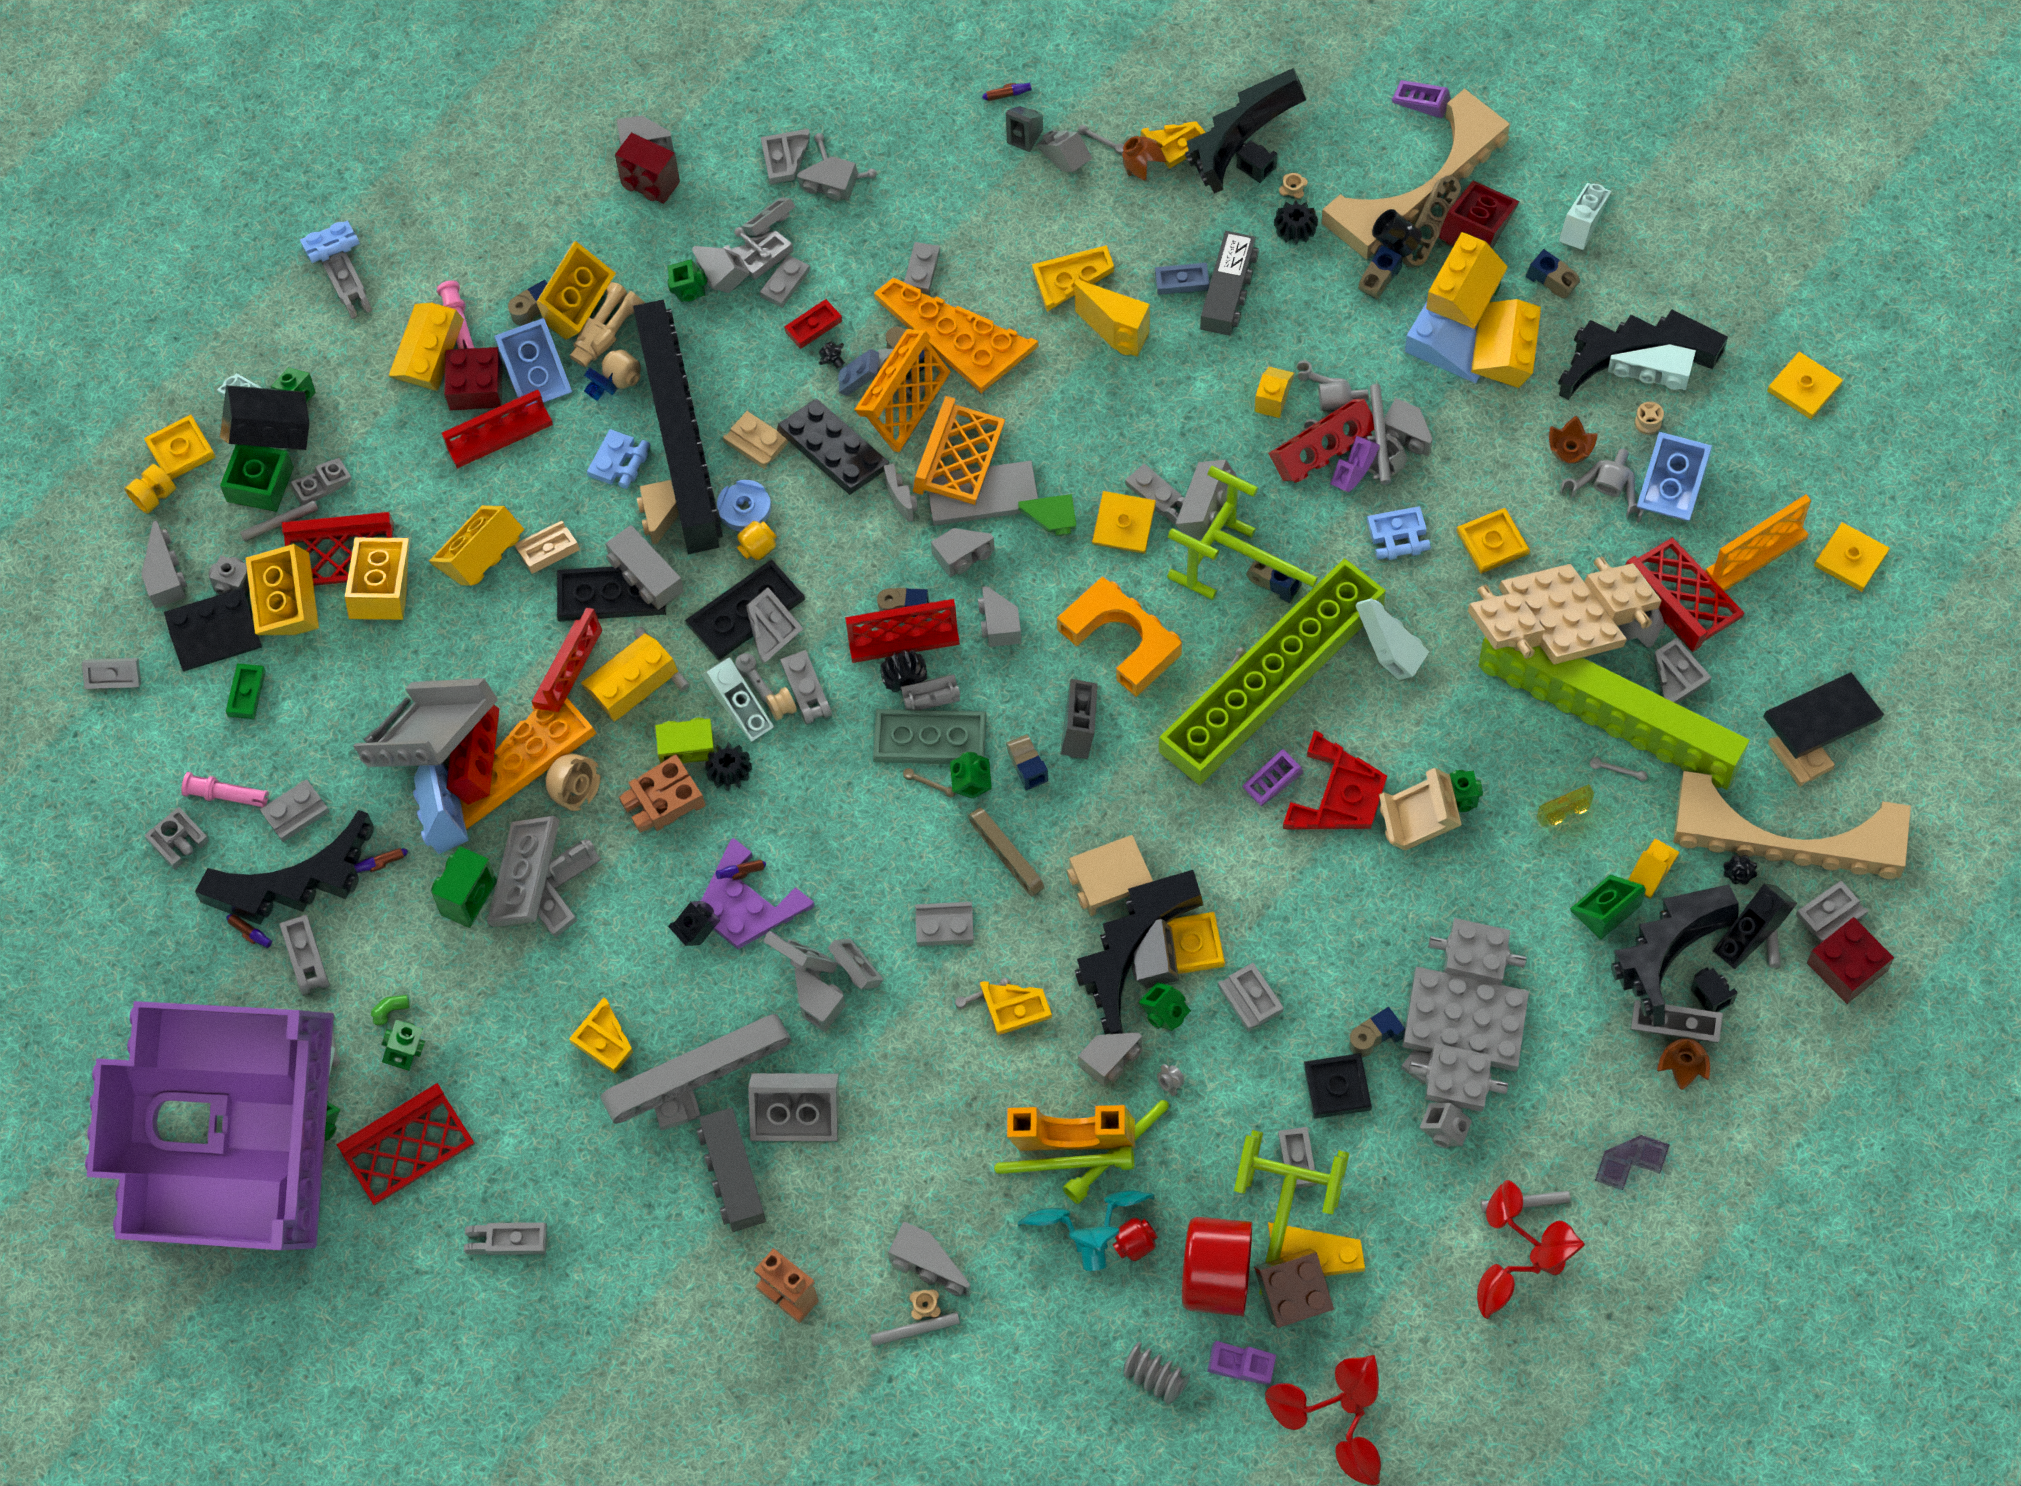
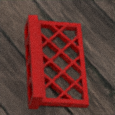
M390 512L282 522L285 546L295 542H304L309 546L305 551L310 554L314 550L322 557L321 561L313 569L311 568L313 586L347 583L349 573L344 569L351 563L352 552L343 544L349 537L364 538L363 536L368 535L366 538H374L376 534H386L387 538H393L394 520ZM330 539L335 545L325 555L316 547L322 540ZM339 548L350 555L340 566L330 559ZM326 562H329L337 569L330 577H322L317 573Z
M1673 537L1639 558L1633 556L1625 564L1633 563L1662 600L1658 609L1662 613L1665 624L1692 652L1700 648L1704 641L1735 623L1745 614ZM1671 548L1678 558L1677 560L1663 558V552ZM1644 563L1658 564V572L1649 571ZM1663 565L1677 567V575L1662 573ZM1681 570H1692L1696 574L1695 579L1681 577ZM1662 580L1676 583V591L1667 590L1662 584ZM1681 584L1695 586V595L1680 592ZM1700 587L1710 589L1714 593V597L1699 596ZM1680 599L1694 602V610L1685 609L1680 603ZM1699 603L1713 605V614L1698 611ZM1718 606L1728 608L1733 614L1729 617L1717 615ZM1698 619L1712 621V627L1706 631L1698 622Z
M954 599L845 617L852 663L891 657L894 653L898 654L903 650L906 652H920L960 645Z
M436 1083L336 1145L375 1206L475 1143L447 1100L441 1087ZM443 1104L448 1112L446 1124L430 1121L432 1111ZM427 1114L426 1120L420 1119ZM451 1118L456 1124V1126L450 1125ZM413 1122L424 1124L421 1139L405 1137L407 1126ZM428 1125L444 1129L441 1144L425 1141ZM402 1130V1131H401V1135H396V1134H395V1133H397L398 1131ZM448 1130L461 1132L466 1140L457 1147L445 1145ZM387 1138L399 1140L396 1154L379 1152L382 1141ZM403 1141L419 1144L416 1159L400 1156ZM423 1145L439 1148L436 1160L431 1163L420 1161ZM376 1146L375 1151L369 1150L372 1147ZM443 1149L449 1151V1152L445 1153L444 1155H442ZM363 1153L374 1155L370 1171L357 1168L353 1159ZM378 1156L394 1160L390 1175L374 1172ZM398 1161L414 1164L410 1176L406 1178L394 1176ZM418 1165L424 1166L417 1171ZM362 1174L369 1175L367 1182ZM373 1176L389 1179L387 1189L375 1197L370 1189ZM393 1181H398L397 1184L392 1186Z

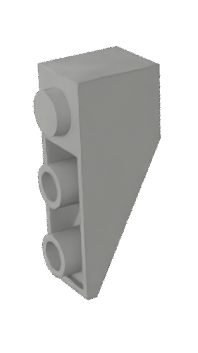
M157 520L153 521L141 574L155 609L186 598L183 588L187 587L182 571L177 573L175 566L180 565L174 550L169 551L167 546L172 543L166 528L161 530Z
M903 1222L888 1251L892 1266L905 1273L908 1270L919 1274L918 1277L928 1284L933 1285L937 1282L946 1286V1291L960 1297L964 1294L970 1297V1283L931 1233Z

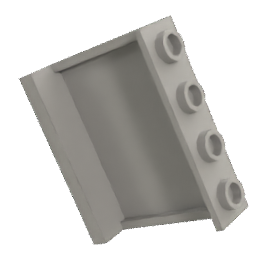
M484 678L411 682L405 690L414 703L378 742L355 743L353 747L359 754L360 760L367 767L441 765L498 699Z

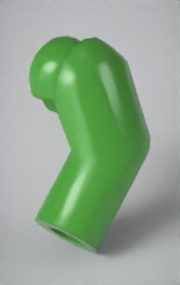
M408 994L382 999L371 1010L370 1016L373 1017V1023L375 1025H384L388 1022L387 1014L391 1011L410 1008Z

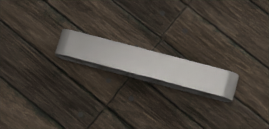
M771 1014L617 1084L603 1092L600 1099L613 1123L619 1124L784 1048L791 1042V1037L778 1014Z

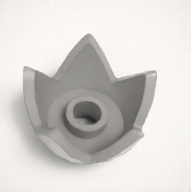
M1387 433L1385 437L1387 440L1390 476L1392 477L1405 467L1407 457L1401 443ZM1375 436L1367 437L1369 441L1376 443ZM1377 454L1368 469V472L1375 474L1373 479H1380Z
M1659 609L1650 610L1645 613L1652 621L1648 628H1641L1636 619L1633 622L1619 625L1620 631L1627 639L1626 641L1638 638L1647 648L1652 647L1657 640L1660 630L1665 628V622Z

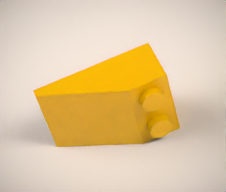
M1076 279L1074 283L1075 312L1113 349H1116L1123 355L1138 357L1150 333V304Z
M409 538L354 539L345 592L349 619L403 620L407 595Z

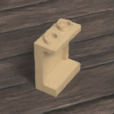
M1433 768L1426 772L1427 780L1395 795L1385 792L1379 794L1381 802L1380 812L1385 819L1387 828L1385 834L1387 840L1392 845L1402 850H1408L1462 825L1449 774Z
M1133 835L1069 858L1070 869L1066 870L1071 885L1077 884L1080 893H1077L1081 908H1087L1090 916L1096 915L1097 908L1130 896L1129 888L1153 881Z

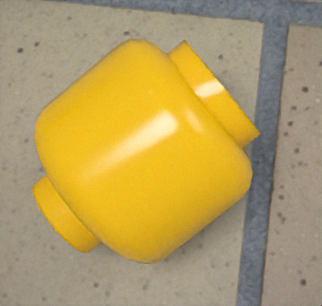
M752 521L738 533L737 540L740 545L737 549L746 559L752 557L760 561L776 547L774 539L777 536L764 521L761 523Z

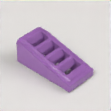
M1404 80L1400 81L1392 98V102L1438 118H1443L1447 103L1451 100L1447 87ZM1407 90L1411 91L1408 97H1404Z
M1282 749L1242 787L1262 807L1303 773V769ZM1284 763L1290 771L1286 774L1279 767L1280 764ZM1275 770L1282 778L1278 781L1270 772ZM1265 776L1274 784L1271 789L1262 780ZM1256 783L1266 792L1263 796L1253 787Z

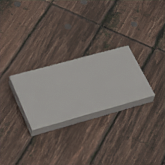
M1032 461L989 466L975 505L928 491L933 526L1021 514L1018 510V501L1038 499ZM981 468L968 470L971 474L981 471ZM962 470L949 472L954 481L965 477ZM944 475L934 478L932 483L945 485L949 482ZM970 483L958 486L962 492L973 494L974 489Z
M555 816L511 823L487 924L492 927L536 922L560 822Z

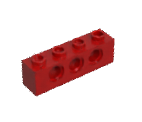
M1353 399L1269 452L1268 454L1282 480L1294 481V483L1300 482L1308 477L1307 472L1313 468L1320 469L1330 462L1329 458L1335 454L1339 456L1348 452L1356 436L1365 439L1368 436H1372L1371 431L1374 430L1373 414L1365 399ZM1345 423L1349 425V432L1347 435H1345L1343 431V426ZM1324 436L1328 440V445L1325 449L1322 446V438ZM1303 449L1307 455L1304 462L1300 458V453Z
M496 705L490 708L450 753L446 788L468 805L490 796L500 710Z

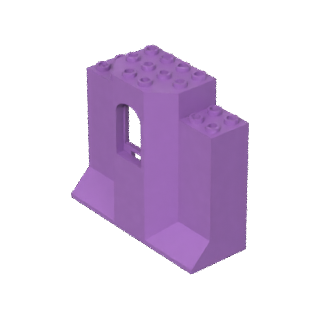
M134 1001L130 1012V1023L132 1024L131 1037L127 1044L129 1060L96 1058V1065L92 1071L94 1092L90 1099L92 1117L87 1132L90 1141L89 1153L85 1159L87 1177L119 1179V1185L115 1193L116 1201L118 1202L117 1215L113 1221L115 1239L269 1250L316 1248L334 1013ZM166 1101L211 1103L208 1143L164 1141L160 1137L157 1128L158 1113L162 1105ZM218 1115L223 1116L222 1133H216Z

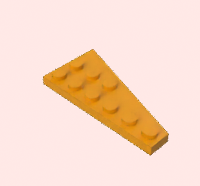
M892 278L874 292V298L908 329L926 330L931 337L928 343L938 356L981 394L1039 347L1038 341L1033 338L1026 339L1019 336L1017 331L1010 328L1006 330L994 325L992 320L959 306L955 308L946 304L945 300L937 296L933 298L923 294L921 289L896 278Z
M566 698L559 713L534 709L532 706L533 712L528 718L520 721L495 750L490 796L470 805L460 799L466 830L547 771L559 757L570 754L597 734L568 698Z

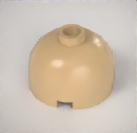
M567 754L559 757L549 768L546 777V789L551 799L568 810H581L579 807L587 798L589 804L598 791L600 784V775L596 774V767L599 768L598 764L593 759L584 755Z

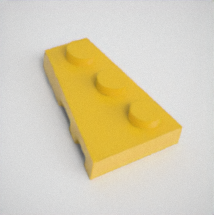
M1107 245L1032 264V271L1046 311L1048 312L1075 295L1074 283L1076 279L1095 284L1114 272V264Z
M1268 1222L1269 1237L1271 1238L1274 1223ZM1287 1226L1280 1258L1306 1249H1312L1317 1252L1324 1276L1365 1271L1361 1240Z

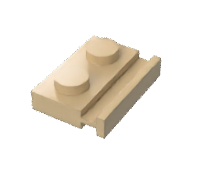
M748 411L731 427L730 432L723 436L724 443L763 469L789 443L776 429Z
M563 521L515 544L518 554H520L532 574L580 550L577 541L568 528L565 527Z
M1778 736L1769 739V746L1799 787L1834 769L1835 764L1822 747L1795 759Z

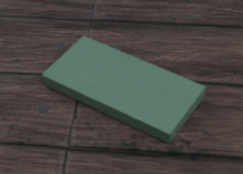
M876 709L873 762L950 764L951 761L957 759L965 752H975L977 755L985 757L986 711Z

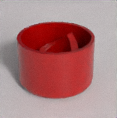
M1194 1217L1191 1219L1186 1236L1182 1276V1305L1186 1310L1244 1317L1250 1271L1253 1222L1209 1217Z

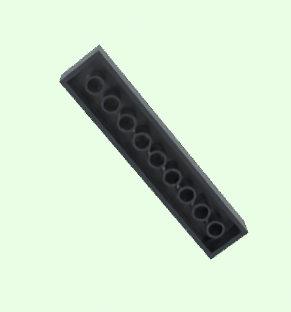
M664 299L634 305L633 310L688 554L720 548L718 538L723 537L719 515L700 439L672 310L666 309Z

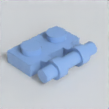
M348 220L334 223L330 228L320 232H312L305 238L300 239L302 247L311 263L319 260L324 262L330 259L329 256L342 251L343 253L349 252L352 247L360 244Z
M610 429L587 470L588 476L611 485L617 476L621 478L618 485L627 489L630 483L634 482L638 476L637 470L640 464L646 461L648 457L647 451L651 446L650 443L646 440H641L639 446L633 448L635 443L634 437ZM626 458H630L628 466L623 467L622 465Z
M1420 506L1367 516V524L1373 544L1384 542L1385 548L1375 549L1377 560L1385 558L1394 560L1397 559V556L1406 554L1415 556L1420 555L1422 551L1431 550L1429 539L1418 540V536L1426 535L1427 530ZM1408 538L1409 543L1395 546L1394 540Z

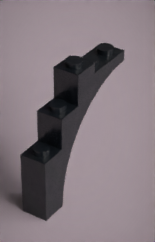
M1294 68L1238 92L1240 103H1237L1236 107L1213 116L1214 127L1211 128V131L1187 141L1189 151L1185 152L1190 166H1196L1204 185H1210L1214 194L1223 190V178L1226 168L1242 144L1270 120L1306 101L1303 86Z
M1671 309L1666 318L1663 316L1660 318L1657 326L1630 315L1625 323L1621 322L1616 332L1590 320L1586 327H1580L1575 335L1574 341L1577 344L1575 355L1571 361L1572 367L1569 371L1564 370L1558 381V384L1561 385L1559 396L1569 400L1584 382L1594 374L1609 367L1611 355L1669 344L1696 350L1693 362L1713 370L1725 351L1728 336Z
M358 810L347 828L330 845L313 857L278 871L248 875L226 873L207 868L195 893L201 903L232 915L235 914L240 918L261 925L264 917L267 918L271 914L273 901L304 912L307 904L310 905L314 901L316 889L346 899L348 894L353 892L358 885L359 877L354 865L360 859L361 847L364 841H368L372 836L374 830L373 823L368 813Z
M1194 870L1129 888L1130 899L1125 900L1130 916L1103 923L1105 934H1101L1100 938L1104 951L1077 959L1080 969L1074 971L1079 987L1085 985L1087 994L1093 993L1097 1009L1103 1008L1105 1017L1100 1018L1105 1035L1123 1034L1121 997L1125 980L1134 962L1133 953L1155 921L1162 919L1168 923L1185 912L1203 906Z
M1729 884L1663 898V911L1659 913L1660 920L1639 924V937L1635 938L1636 946L1615 950V963H1611L1613 977L1615 980L1620 981L1624 991L1632 989L1634 996L1640 997L1643 1015L1645 1017L1649 1016L1653 1027L1665 1025V1003L1660 988L1663 977L1672 961L1686 947L1699 938L1718 929L1732 926L1738 918L1739 902Z

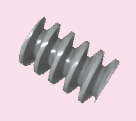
M1139 1341L1125 1361L1124 1377L1129 1379L1134 1376V1383L1136 1385L1144 1382V1389L1149 1392L1154 1389V1396L1157 1398L1165 1394L1164 1402L1171 1404L1181 1395L1191 1374L1189 1373L1184 1378H1181V1367L1171 1372L1172 1361L1170 1360L1163 1366L1160 1365L1162 1359L1160 1354L1152 1360L1150 1358L1152 1349L1148 1348L1145 1352L1141 1353L1142 1343Z

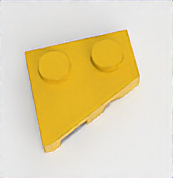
M1196 121L1183 123L1182 125H1164L1163 130L1149 131V128L1141 130V136L1152 138L1163 145L1161 150L1166 158L1164 163L1169 169L1187 159L1185 152L1189 151L1187 146L1188 140L1206 133Z
M987 981L980 982V988L997 1036L1052 1018L1043 989L1033 987L1021 988L1018 985L1010 984L1000 986L989 984Z
M604 997L569 1038L572 1045L614 1074L617 1073L633 1053L608 1000Z

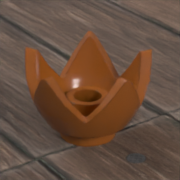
M1134 136L1128 139L1123 146L1122 153L1123 165L1128 176L1130 177L1133 173L1135 176L1146 181L1147 161L1166 162V158L1161 150L1163 145L1145 136Z
M1574 416L1562 429L1550 427V448L1558 460L1567 464L1580 463L1591 454L1598 434L1585 433L1581 421L1577 416ZM1567 446H1572V447H1574L1575 449H1574V450H1569V449L1567 448Z
M1690 1038L1675 1040L1665 1048L1660 1057L1657 1071L1672 1070L1679 1088L1683 1090L1697 1075H1701L1706 1080H1709L1710 1060L1705 1048L1699 1042Z

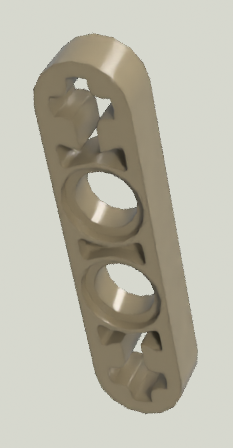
M1451 175L1445 176L1435 183L1415 224L1419 230L1422 226L1428 227L1431 230V238L1426 240L1421 237L1419 244L1422 247L1418 249L1416 254L1419 257L1418 259L1413 261L1412 254L1402 257V261L1406 266L1411 268L1418 267L1427 260L1440 234L1447 212L1454 205L1460 193L1461 186L1455 177ZM1449 183L1451 192L1447 193L1443 199L1439 198L1446 190L1443 185ZM1432 204H1438L1442 208L1441 217L1432 215Z
M979 807L968 815L971 825L1025 891L1032 897L1042 891L1044 884L1038 874L986 811Z

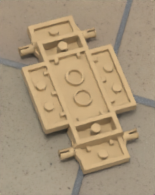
M1601 556V558L1598 557L1594 561V565L1598 568L1599 572L1587 574L1585 582L1573 566L1567 564L1502 580L1498 588L1503 594L1502 596L1493 595L1487 585H1482L1478 588L1477 592L1483 600L1470 603L1468 613L1494 649L1513 647L1515 651L1520 650L1524 658L1527 659L1535 653L1532 647L1540 645L1551 662L1558 664L1624 647L1627 639L1617 626L1633 622L1636 619L1641 628H1648L1652 621L1645 613L1658 609L1662 600L1633 563L1613 568Z

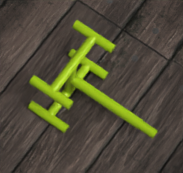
M1212 465L1207 475L1227 484V500L1201 541L1174 528L1170 530L1168 534L1169 539L1188 547L1187 575L1171 568L1167 578L1213 600L1217 590L1198 581V565L1204 556L1213 560L1217 558L1219 550L1211 547L1215 540L1280 573L1314 587L1318 577L1226 532L1220 531L1225 525L1250 538L1253 537L1256 528L1237 519L1238 490L1255 497L1258 487Z
M1252 1130L1251 1136L1246 1135L1234 1191L1245 1194L1246 1188L1252 1186L1255 1169L1285 1176L1265 1263L1280 1258L1297 1179L1327 1186L1322 1212L1334 1214L1335 1207L1338 1208L1349 1152L1338 1150L1337 1156H1334L1331 1172L1326 1174L1258 1158L1264 1132Z

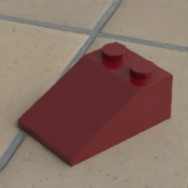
M1473 180L1447 212L1438 238L1444 240L1448 245L1454 246L1461 232L1487 242L1493 249L1517 208L1519 201Z

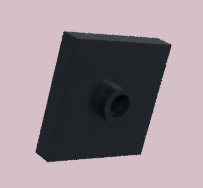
M1361 1053L1304 1061L1303 1066L1314 1119L1371 1111L1372 1105Z

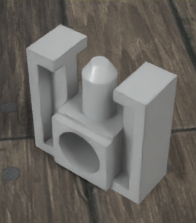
M180 807L144 835L146 841L174 870L183 864V861L172 848L176 846L184 855H191L193 853V847L185 840L188 835L200 849L209 842L208 837ZM168 829H178L173 836L164 835Z

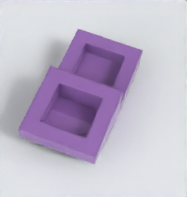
M1356 436L1348 460L1339 459L1330 484L1350 492L1368 471L1380 445Z
M1215 1341L1212 1346L1207 1372L1269 1385L1272 1379L1276 1355L1249 1346L1242 1349Z

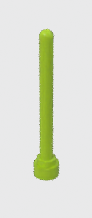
M1160 1100L1135 1125V1141L1168 1110L1169 1103L1166 1100ZM1110 1149L1106 1154L1114 1153V1150L1119 1149ZM1110 1165L1091 1167L1081 1178L1077 1177L1075 1180H1069L1063 1186L1064 1193L1074 1203L1080 1204L1088 1196L1089 1186Z
M1123 1146L1110 1154L999 1162L995 1164L994 1171L997 1174L1108 1165H1115L1116 1168L1121 1167L1122 1170H1132L1135 1167L1133 1147Z

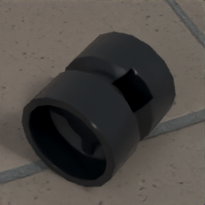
M1389 209L1382 213L1372 229V235L1383 245H1387L1390 250L1402 255V257L1411 254L1419 245L1422 237L1421 231L1410 221H1406L1394 209Z

